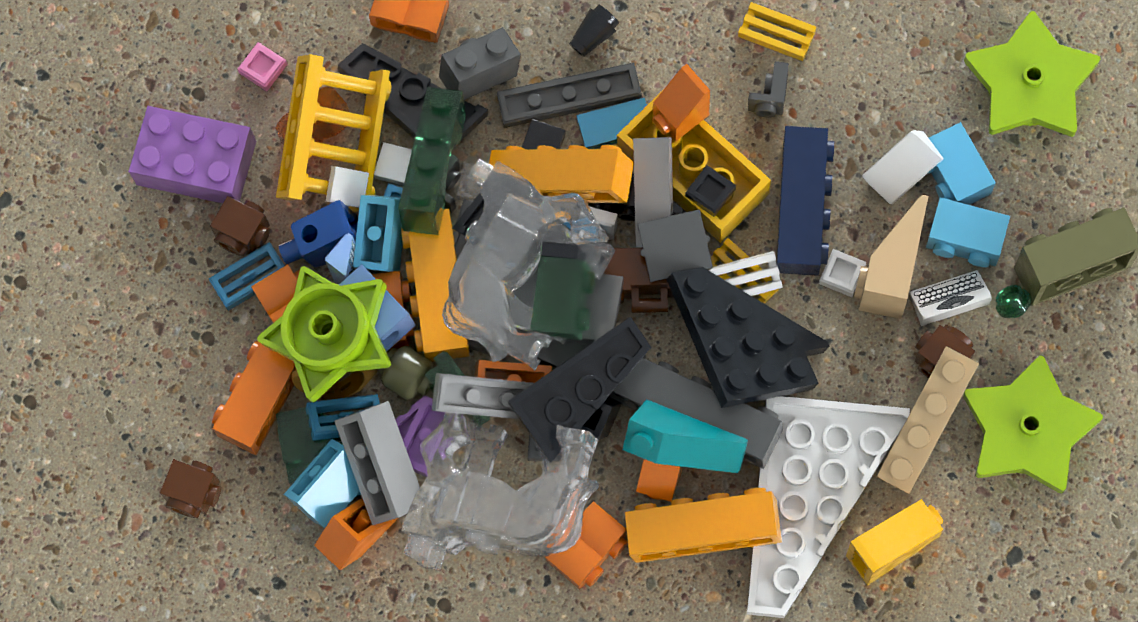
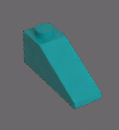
M646 399L629 419L622 450L656 464L738 473L741 470L748 439Z

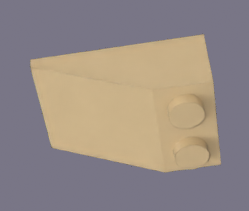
M921 195L873 252L868 267L861 266L854 298L861 299L859 311L897 319L902 318L909 295L929 196Z

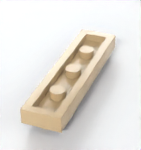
M947 346L945 347L876 477L910 494L980 363Z

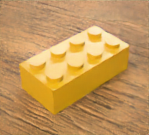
M660 93L617 134V147L621 148L622 152L633 162V138L672 137L669 133L663 135L652 121L654 117L653 102ZM705 120L701 121L677 141L672 138L673 200L686 212L700 209L704 229L721 243L770 194L771 179ZM706 165L736 185V190L715 217L685 197V192Z

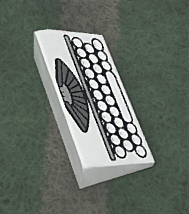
M978 270L909 292L921 326L989 305L992 299L990 291Z

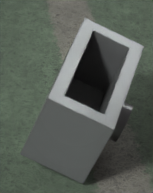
M502 27L478 39L470 38L459 47L442 54L439 78L457 104L516 77L521 54Z

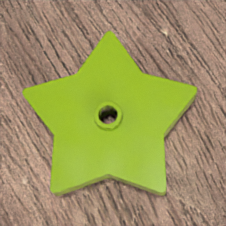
M1030 11L1007 43L968 52L965 55L964 62L989 92V134L994 135L1022 125H1040L1073 137L1077 131L1075 92L1096 69L1101 58L1092 53L1058 44L1036 12ZM1028 77H1033V78H1035V79H1037V80H1036V81H1033V80H1030Z
M302 266L294 297L287 305L283 315L257 337V340L263 346L294 361L305 396L314 403L346 372L382 369L391 366L388 355L375 329L387 285L381 279L341 286Z
M1041 355L1010 385L966 389L963 394L964 400L984 433L976 477L985 478L1010 473H1022L1060 494L1064 493L1067 487L1071 448L1103 419L1101 413L1062 395L1045 358ZM1024 421L1032 422L1037 429L1032 431L1026 429Z

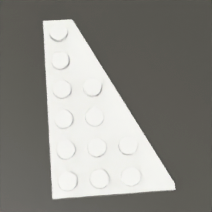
M784 396L766 399V408L779 415L778 419L782 421L783 431L765 468H760L758 488H765L766 492L772 491L777 499L782 543L753 547L747 615L784 618L902 430L910 414V408Z

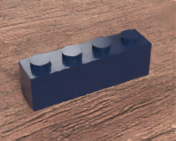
M785 126L776 258L779 273L819 276L821 264L827 265L829 243H822L823 230H829L831 209L824 208L825 196H831L833 175L826 174V162H833L834 141H828V128Z

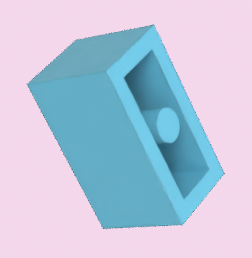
M961 122L929 137L932 144L944 158L927 173H931L938 184L935 188L939 198L970 205L992 194L996 182Z
M377 195L360 196L353 267L358 268L362 264L366 269L400 271L403 247L401 228L405 227L408 199Z
M940 197L926 248L932 249L934 254L941 257L953 258L955 255L966 258L974 266H996L1001 254L1010 216Z
M333 439L327 443L283 494L307 517L324 529L332 516L344 510L355 497L361 495L344 446Z

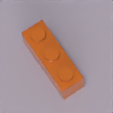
M255 341L247 354L249 362L243 373L238 372L232 380L229 389L231 395L225 405L221 404L213 416L212 423L214 426L212 429L219 438L257 455L294 387L292 372L296 370L294 361Z

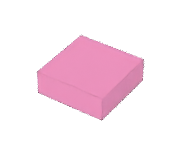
M257 42L237 70L239 74L265 91H268L288 64L284 58Z

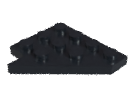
M704 267L672 272L666 279L721 408L810 391L819 384L807 356L824 353L830 347L826 340Z

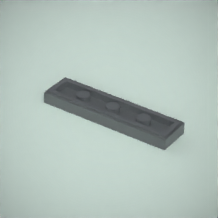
M633 62L497 91L503 125L504 128L531 123L532 119L540 121L642 98L635 63Z

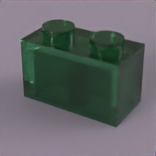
M540 256L530 330L536 335L582 340L583 330H588L590 323V309L586 308L587 296L593 293L595 286V273L591 271V267L584 260Z

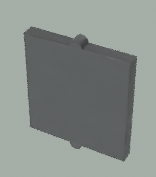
M700 209L637 223L643 247L640 254L645 256L650 282L667 279L672 272L701 267L705 269L713 268L707 244L710 241V237L705 235Z

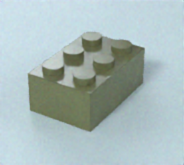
M1125 207L1113 211L1112 208L1103 209L1095 213L1090 221L1079 224L1078 221H1073L1060 227L1057 234L1046 237L1045 234H1040L1028 239L1024 243L1025 246H1023L1014 270L1031 306L1131 268L1138 256V234Z

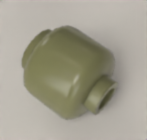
M402 346L398 350L392 348L387 354L391 366L379 369V373L382 374V384L406 400L413 399L419 393L426 395L435 381V377L431 375L432 361L409 346Z

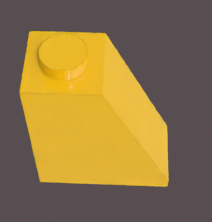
M921 499L852 540L846 557L868 586L939 538L943 531L941 527L943 519L934 506L929 505L927 507Z

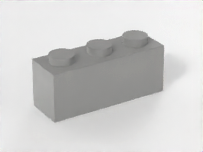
M389 401L335 420L372 525L399 518L426 505Z

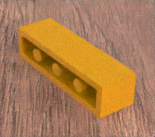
M540 145L537 146V149L526 150L519 146H507L505 150H491L485 186L494 174L498 172L536 203H627L634 162L622 152L621 148L613 145H602L600 149H588L579 145H571L568 149H556L551 146Z
M449 209L407 214L408 227H402L401 234L404 249L410 248L412 261H407L405 264L408 283L415 282L416 295L410 296L412 316L419 317L421 330L414 331L417 352L424 351L425 358H429L432 362L469 357L470 353Z
M750 488L744 491V495L732 497L728 493H715L708 495L707 500L693 502L691 498H680L672 500L671 505L657 507L653 503H645L635 506L634 511L625 512L629 556L636 563L782 543L777 499L772 491L766 492L765 488Z

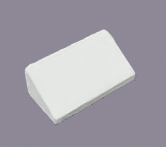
M913 130L868 169L862 177L889 204H894L944 158L924 131Z

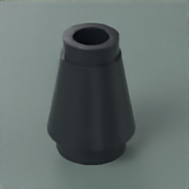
M598 4L594 10L589 9L569 45L581 56L585 57L616 32L614 28L619 24V21L607 9Z

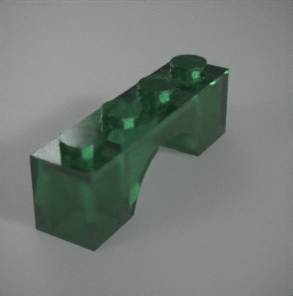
M427 87L398 206L403 231L439 235L445 209L449 160L454 145L460 144L466 118L463 91Z

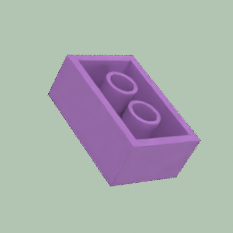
M147 106L128 172L138 186L223 203L227 196L240 202L256 139L251 128L247 126Z

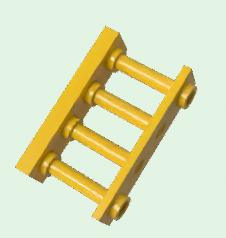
M309 54L297 57L276 198L302 200V195L306 191L327 195L329 181L311 178L306 173L308 159L311 156L356 164L355 170L369 173L365 195H375V188L372 185L385 101L388 100L391 93L390 71H372L369 74V80L325 71L323 67L324 57ZM322 85L366 94L363 115L320 106L319 102H317L319 88ZM318 120L361 129L358 150L314 142V138H312L313 124ZM349 206V209L354 213H359V208Z

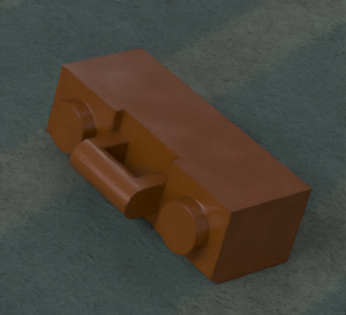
M643 247L596 249L609 259V262L600 274L624 277L620 304L624 303V299H632V313L668 312V298H674L666 279L650 282L645 256L640 254ZM660 294V298H639V295Z

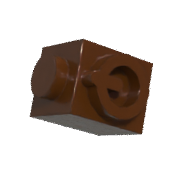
M227 196L210 225L215 235L214 242L226 251L238 256H244L246 252L250 254L257 247L261 248L266 243L270 234V228H268L270 224L265 214H263L265 210L251 201L246 200L243 204Z
M946 324L944 327L939 325L934 333L927 330L915 346L919 350L915 362L919 365V371L929 378L946 346L972 359L975 350L972 349L974 345L969 337L957 328Z
M173 459L160 490V494L167 501L165 507L191 518L198 519L200 513L207 515L209 507H215L221 494V486H218L220 481L212 473L213 468L199 461L193 460L192 464L189 465Z

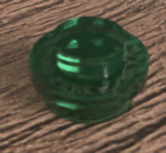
M1010 285L1003 288L997 294L995 299L997 303L996 310L1003 318H1017L1027 311L1032 298L1029 292L1022 289L1021 286Z

